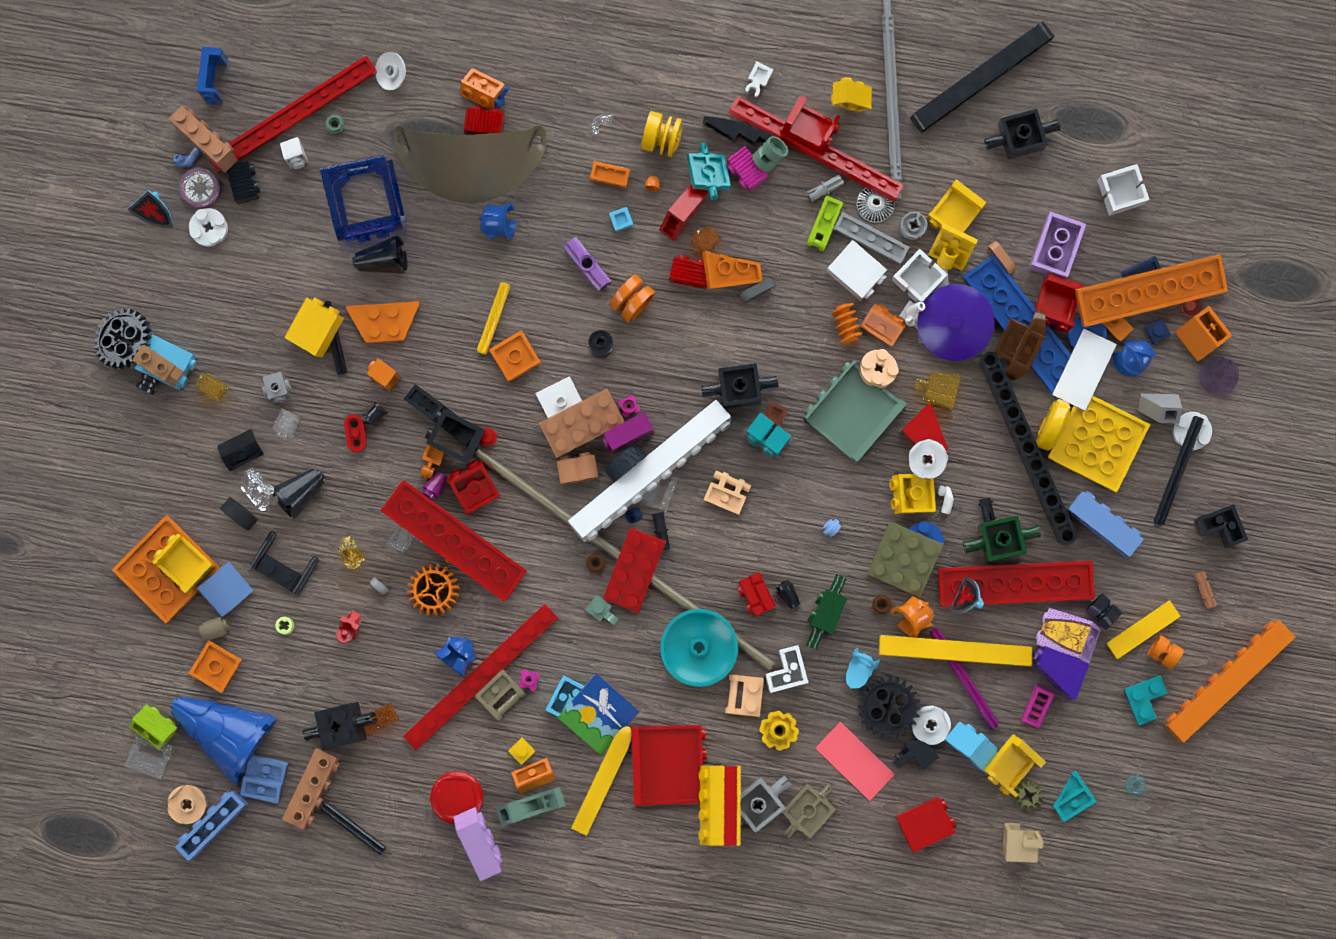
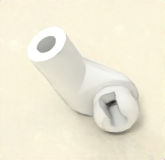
M920 301L907 308L906 325H915L919 312L925 309L923 302Z
M941 485L938 489V495L944 496L941 512L951 514L954 501L951 488Z

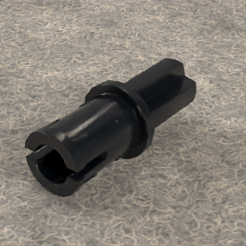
M664 512L652 514L655 525L654 533H656L658 538L667 541L664 550L670 549L667 533L669 529L666 528Z

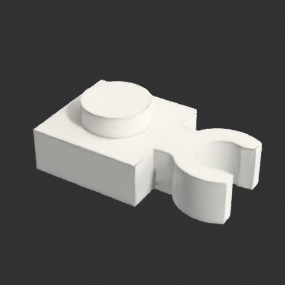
M756 61L748 77V80L752 83L747 85L745 93L748 94L750 89H755L754 97L757 98L760 93L759 87H766L773 69Z

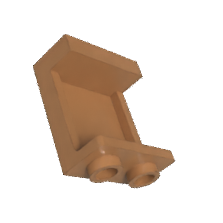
M142 345L132 360L173 388H175L185 373L175 364L145 345Z

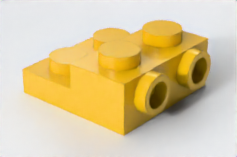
M915 474L892 476L889 487L893 491L894 498L891 500V508L895 510V514L936 512L934 478H920Z

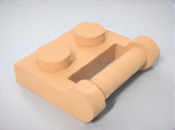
M729 674L730 690L728 707H726L725 713L760 717L764 678ZM738 681L744 682L741 709L735 708Z

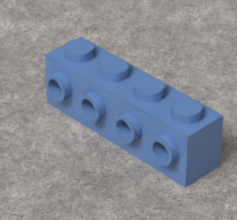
M1080 492L1066 511L1122 556L1129 558L1144 540L1141 537V533L1134 527L1129 528L1122 517L1118 515L1115 517L1110 513L1111 509L1103 503L1100 505L1096 502L1095 496L1090 492Z
M236 790L227 791L220 798L221 802L217 806L213 805L206 812L207 816L203 820L199 819L192 826L193 830L189 834L185 833L178 840L179 844L175 848L188 861L194 860L249 805Z

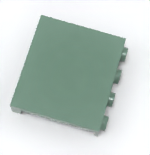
M853 360L852 363L847 362L842 367L841 371L843 373L839 378L835 376L830 381L829 385L831 387L827 392L823 390L816 398L818 402L815 406L810 405L806 409L804 420L856 464L907 404L902 399H897L886 388L867 385L859 374L860 367Z

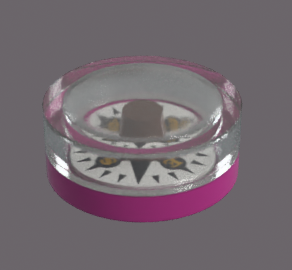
M190 169L180 180V193L187 203L193 207H209L219 197V182L207 169Z

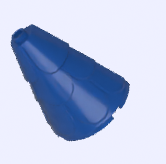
M183 696L179 699L175 698L170 705L172 709L171 714L189 737L198 743L209 759H212L226 778L235 785L239 784L247 769L245 767L264 735L269 734L278 719L271 714Z

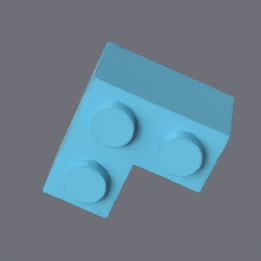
M563 675L546 711L559 716L584 686Z
M959 721L945 740L975 767L988 775L984 769L995 757L998 748L991 742H988L989 739L982 733L976 734L977 730L970 724L965 726Z

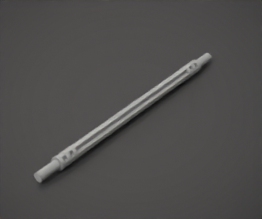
M883 0L884 14L882 15L890 175L893 180L900 183L902 181L894 21L893 14H891V0ZM901 192L896 200H901Z

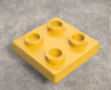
M943 223L928 255L936 258L937 265L944 270H950L952 267L963 271L978 239Z

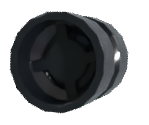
M597 330L589 337V349L593 356L602 359L612 353L614 347L613 339L607 331Z
M1102 593L1089 605L1086 612L1092 618L1098 617L1099 625L1106 630L1123 612L1115 605L1110 606L1111 600Z

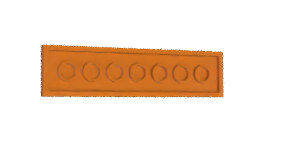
M1221 254L1075 289L1083 327L1228 292Z

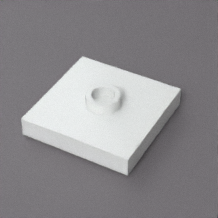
M570 376L536 393L548 418L582 401Z

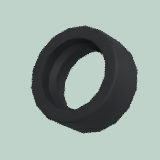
M231 497L220 507L228 517L247 531L258 521L250 511Z

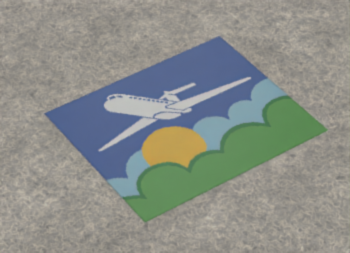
M596 673L557 718L602 755L610 746L616 734L626 727L639 711Z

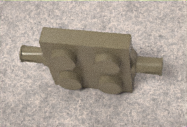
M806 783L785 807L786 809L781 812L791 823L783 833L790 838L796 830H799L811 838L836 811L826 798L833 788L827 783L822 791L819 792Z

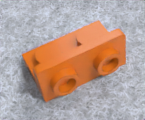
M472 68L461 81L460 95L490 110L494 108L495 100L503 91L505 84Z
M874 304L860 327L892 347L905 328L906 323L902 317L889 313L885 306Z

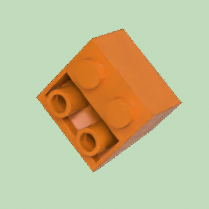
M1210 306L1174 332L1197 362L1232 337V334Z

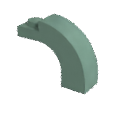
M560 787L496 807L501 826L563 807L565 802Z

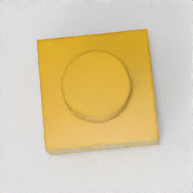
M523 737L508 750L521 765L536 752Z

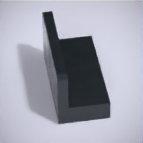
M252 429L217 446L221 459L229 472L264 455Z

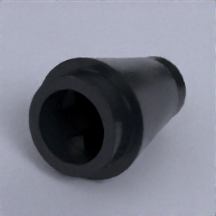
M785 580L775 587L777 589L776 593L790 609H794L801 604L794 585L789 580Z

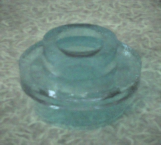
M1132 775L1126 780V789L1129 793L1137 795L1144 791L1146 784L1141 776ZM1135 781L1139 783V787L1136 789L1133 787V782Z

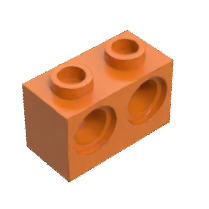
M379 358L376 362L373 360L367 368V375L388 392L393 389L401 378L397 371Z

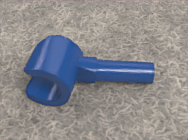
M505 86L495 100L496 109L505 104L504 96L510 89L508 86Z

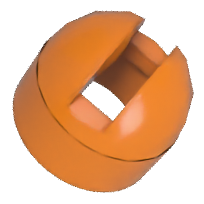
M650 176L645 182V189L652 192L659 191L660 180L656 176Z

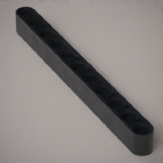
M988 351L980 358V367L1058 543L1063 546L1070 545L1076 540V531L1001 361L995 352ZM985 357H991L994 364L991 366L987 365L984 360ZM993 374L1000 375V383H996L993 381ZM1000 392H1007L1009 400L1001 399ZM1008 409L1016 411V418L1009 417ZM1017 426H1021L1024 429V435L1020 436L1016 433L1015 429ZM1024 444L1031 445V453H1026L1023 450ZM1032 461L1039 463L1040 469L1038 471L1031 468ZM1040 479L1047 481V488L1039 486ZM1048 496H1051L1055 499L1054 506H1050L1047 504L1046 500ZM1055 514H1060L1063 517L1062 524L1055 522ZM1064 531L1071 535V539L1068 542L1062 538Z

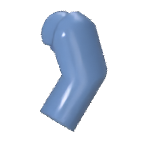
M194 147L188 156L177 154L174 156L173 161L178 167H191L202 152Z

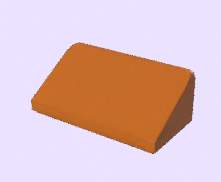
M548 758L511 772L520 794L556 779Z

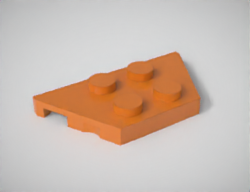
M420 302L346 306V309L367 344L405 341L408 330L414 321V316L420 307Z

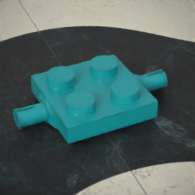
M701 143L699 145L701 153H689L687 156L692 188L709 190L710 199L713 200L714 198L716 200L718 199L717 190H729L731 186L725 156L710 153L708 151V144Z

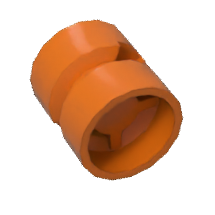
M1159 635L1150 647L1147 656L1155 661L1160 660L1162 666L1172 670L1182 657L1184 649L1176 644L1171 645L1169 639Z

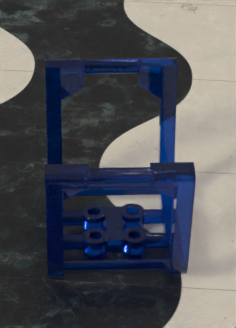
M386 154L320 168L338 242L347 243L358 240V242L363 243L371 241L370 237L372 236L381 239L390 237V232L407 230L393 160H387ZM376 172V174L383 178L391 215L349 224L341 189L352 176Z

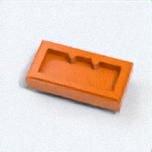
M594 161L589 180L626 189L631 169Z
M1124 318L1102 323L1119 343L1134 329Z

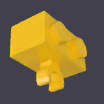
M841 78V81L833 82L831 102L835 106L854 112L872 109V87L864 85V82L852 81L851 78Z

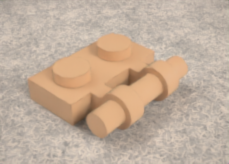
M716 471L713 478L720 480L718 485L710 483L704 501L739 515L746 499L745 496L740 494V491L742 489L749 492L751 485L745 483L743 479L738 480L729 476L726 472ZM725 483L735 486V491L724 488Z

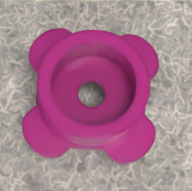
M633 395L618 401V406L621 407L624 417H629L630 414L640 411V407L636 404V398Z
M526 669L521 672V681L518 683L519 687L530 688L531 691L536 690V683L540 678L539 673H531Z

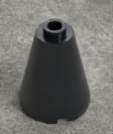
M393 236L356 252L355 257L352 259L354 268L362 272L405 273L408 261L406 251H403L401 245H404L403 240L400 236Z
M312 468L272 487L270 492L273 497L277 495V503L289 517L295 519L323 486V479L325 477L319 469L315 471Z

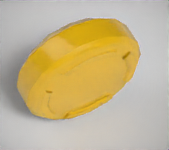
M1059 399L1051 404L1037 435L1036 443L1039 448L1049 451L1054 449L1058 443V439L1061 433H1063L1070 416L1071 407L1068 402Z

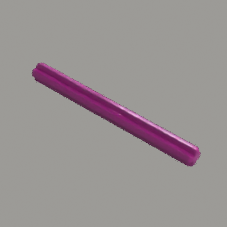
M938 627L930 631L933 639L946 640ZM947 660L990 729L996 728L999 722L961 662Z

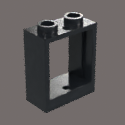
M445 409L442 412L438 411L433 420L436 422L434 428H429L425 435V439H427L426 444L469 464L485 429ZM446 416L475 430L463 455L433 441Z

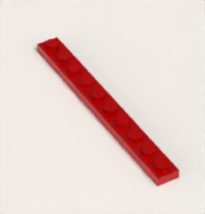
M367 55L229 142L234 149L233 154L240 161L375 75L377 70ZM210 160L217 173H221L222 170Z
M739 96L728 112L745 123L780 138L786 145L893 202L896 201L904 186L832 146H825L821 153L781 133L785 121Z
M544 604L403 737L415 750H418L502 669L506 668L550 627L558 617Z

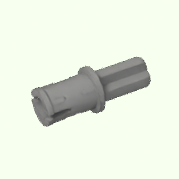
M837 175L826 182L822 181L820 185L807 191V195L811 202H814L842 186L844 181L840 175Z

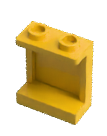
M956 179L940 202L929 213L927 217L928 223L935 229H941L944 223L964 233L986 202Z
M172 535L166 542L168 545L163 550L160 549L154 554L152 563L171 578L184 593L190 594L215 565L182 535Z
M1012 734L984 771L989 775L987 779L996 786L999 784V790L1005 795L1011 794L1017 797L1018 794L1014 791L1015 787L1034 764L1042 767L1046 761L1023 740Z

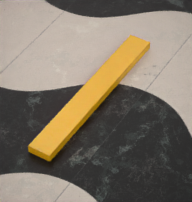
M887 635L879 636L878 655L1032 666V647Z

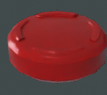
M453 771L446 773L436 780L431 789L430 802L432 810L439 819L448 824H455L454 816L474 807L479 813L483 807L484 793L482 786L474 776L467 772Z

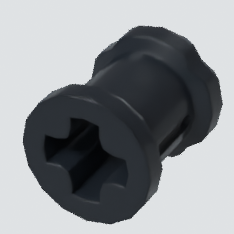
M376 402L373 403L374 406L366 414L362 415L374 427L383 415L388 414Z

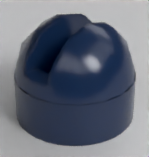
M637 507L629 508L625 513L626 519L630 523H636L642 518L641 511Z

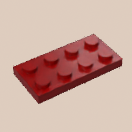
M630 527L603 599L639 613L667 541Z

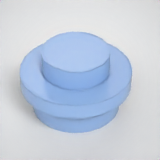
M830 519L823 528L825 530L823 533L830 537L834 536L841 528L837 519Z

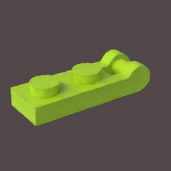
M829 196L825 197L807 241V246H815L824 252L844 202ZM816 234L824 236L822 241L815 239Z

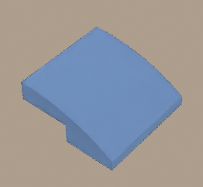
M229 561L223 564L213 575L207 577L196 588L221 617L232 610L253 591Z
M252 755L247 763L240 795L278 804L288 762Z

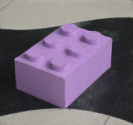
M1050 211L1044 222L1028 269L1044 275L1051 273L1067 279L1086 224Z
M474 807L454 816L456 832L479 880L482 881L502 872V855L498 845L494 844V838L490 829H487L485 825L486 821L482 812L478 813Z

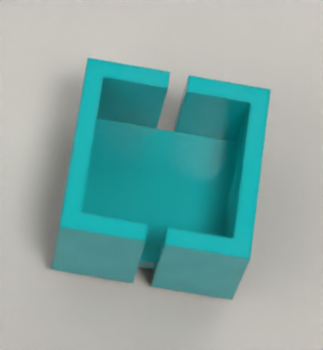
M760 413L746 431L745 436L751 445L762 447V452L766 456L777 458L789 442L791 435L777 425L765 441L764 439L773 428L774 422Z

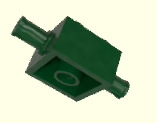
M1013 516L979 524V539L963 541V547L971 546L964 549L965 554L982 550L986 563L1026 554L1024 540L1040 538L1041 532L1032 533L1040 530L1038 525L1022 529L1019 517ZM1000 535L1006 538L1003 544L998 541Z
M835 574L830 589H826L818 594L815 604H818L816 610L811 611L807 620L810 622L809 627H811L812 632L806 646L817 650L823 634H833L848 599L840 594L847 580L846 577Z

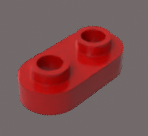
M349 415L344 421L347 446L352 452L360 453L367 446L364 421L359 415ZM355 421L358 422V426L356 428H352V423ZM356 440H360L361 442L360 446L358 447L354 446V442Z

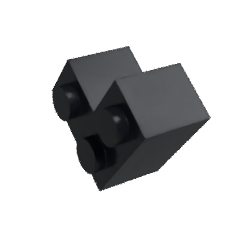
M1234 504L1193 519L1200 537L1218 531L1225 549L1248 541Z

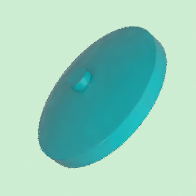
M692 609L677 615L667 625L661 639V657L669 673L678 681L696 687L709 686L722 680L733 668L738 655V641L734 629L723 616L707 609Z

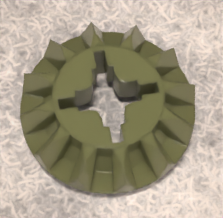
M1025 780L1015 787L1014 791L1018 796L1014 797L1012 795L1014 804L1020 810L1034 811L1042 805L1044 798L1043 790L1036 782ZM1024 788L1029 793L1035 792L1031 797L1032 803L1028 799L1021 800L1026 795Z

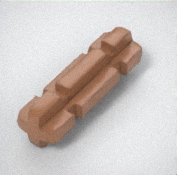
M1204 571L1196 573L1194 577L1196 582L1199 583L1198 587L1201 596L1205 599V607L1207 609L1216 607L1217 603L1215 598L1213 599L1212 597L1214 595L1210 584L1206 581V573Z

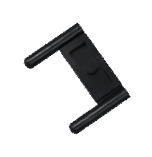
M271 531L249 567L299 595L318 564L319 558L313 556L301 575L266 554L276 537V533Z

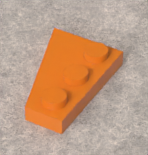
M709 251L702 252L708 289L754 284L763 281L761 265L758 262L740 258L736 259Z

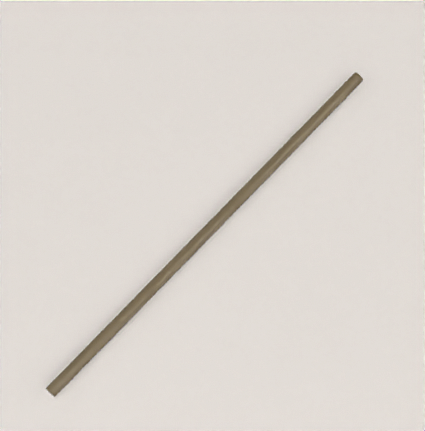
M481 449L476 452L474 457L481 460L482 463L569 525L568 520L573 517L571 514ZM600 535L591 540V542L618 560L621 552L618 548ZM653 576L650 584L685 610L700 609L658 577ZM736 635L739 649L768 670L772 668L775 663Z

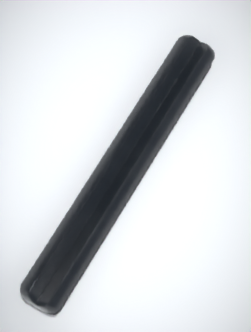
M325 301L323 306L329 309L330 306L332 307V303ZM337 330L330 346L336 372L338 375H343L347 373V368Z
M325 802L321 806L320 810L378 855L385 851L386 846L329 802Z

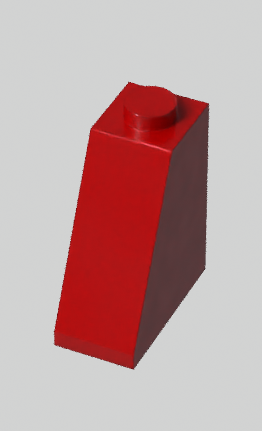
M691 183L668 210L659 231L675 241L703 204L708 192L704 189H693Z
M928 403L901 430V433L913 445L920 441L931 439L940 443L947 451L948 446L932 405ZM925 454L924 456H925L931 463H933V461L931 460V459H932V456H931V455L927 456V455Z

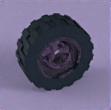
M636 444L616 458L607 467L605 472L615 483L647 455Z

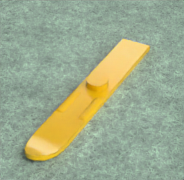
M630 727L622 728L614 737L571 829L587 836L629 748L632 737Z

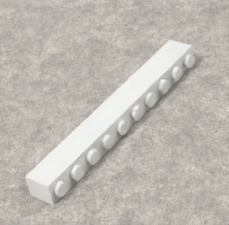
M717 400L712 402L569 519L568 522L571 528L583 542L594 539L601 528L605 529L613 522L612 519L617 515H623L628 510L627 507L632 503H638L645 492H651L656 488L657 483L661 479L665 480L672 474L671 471L673 469L683 466L690 455H696L701 450V446L706 442L707 444L712 442L718 432L728 429L731 425L730 414Z

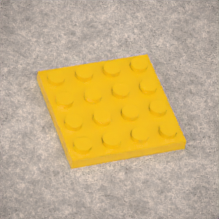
M1092 395L1086 410L1073 405L1064 431L1061 433L1054 449L1050 451L1047 459L1117 493L1151 424Z

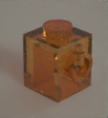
M709 225L703 230L698 229L692 235V249L698 255H701L703 251L711 252L721 242V237Z

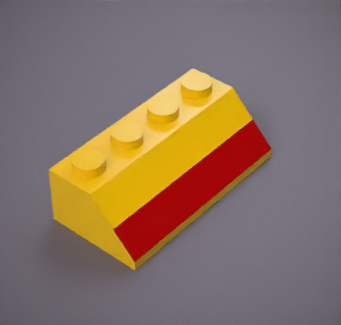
M700 766V845L740 846L741 766Z

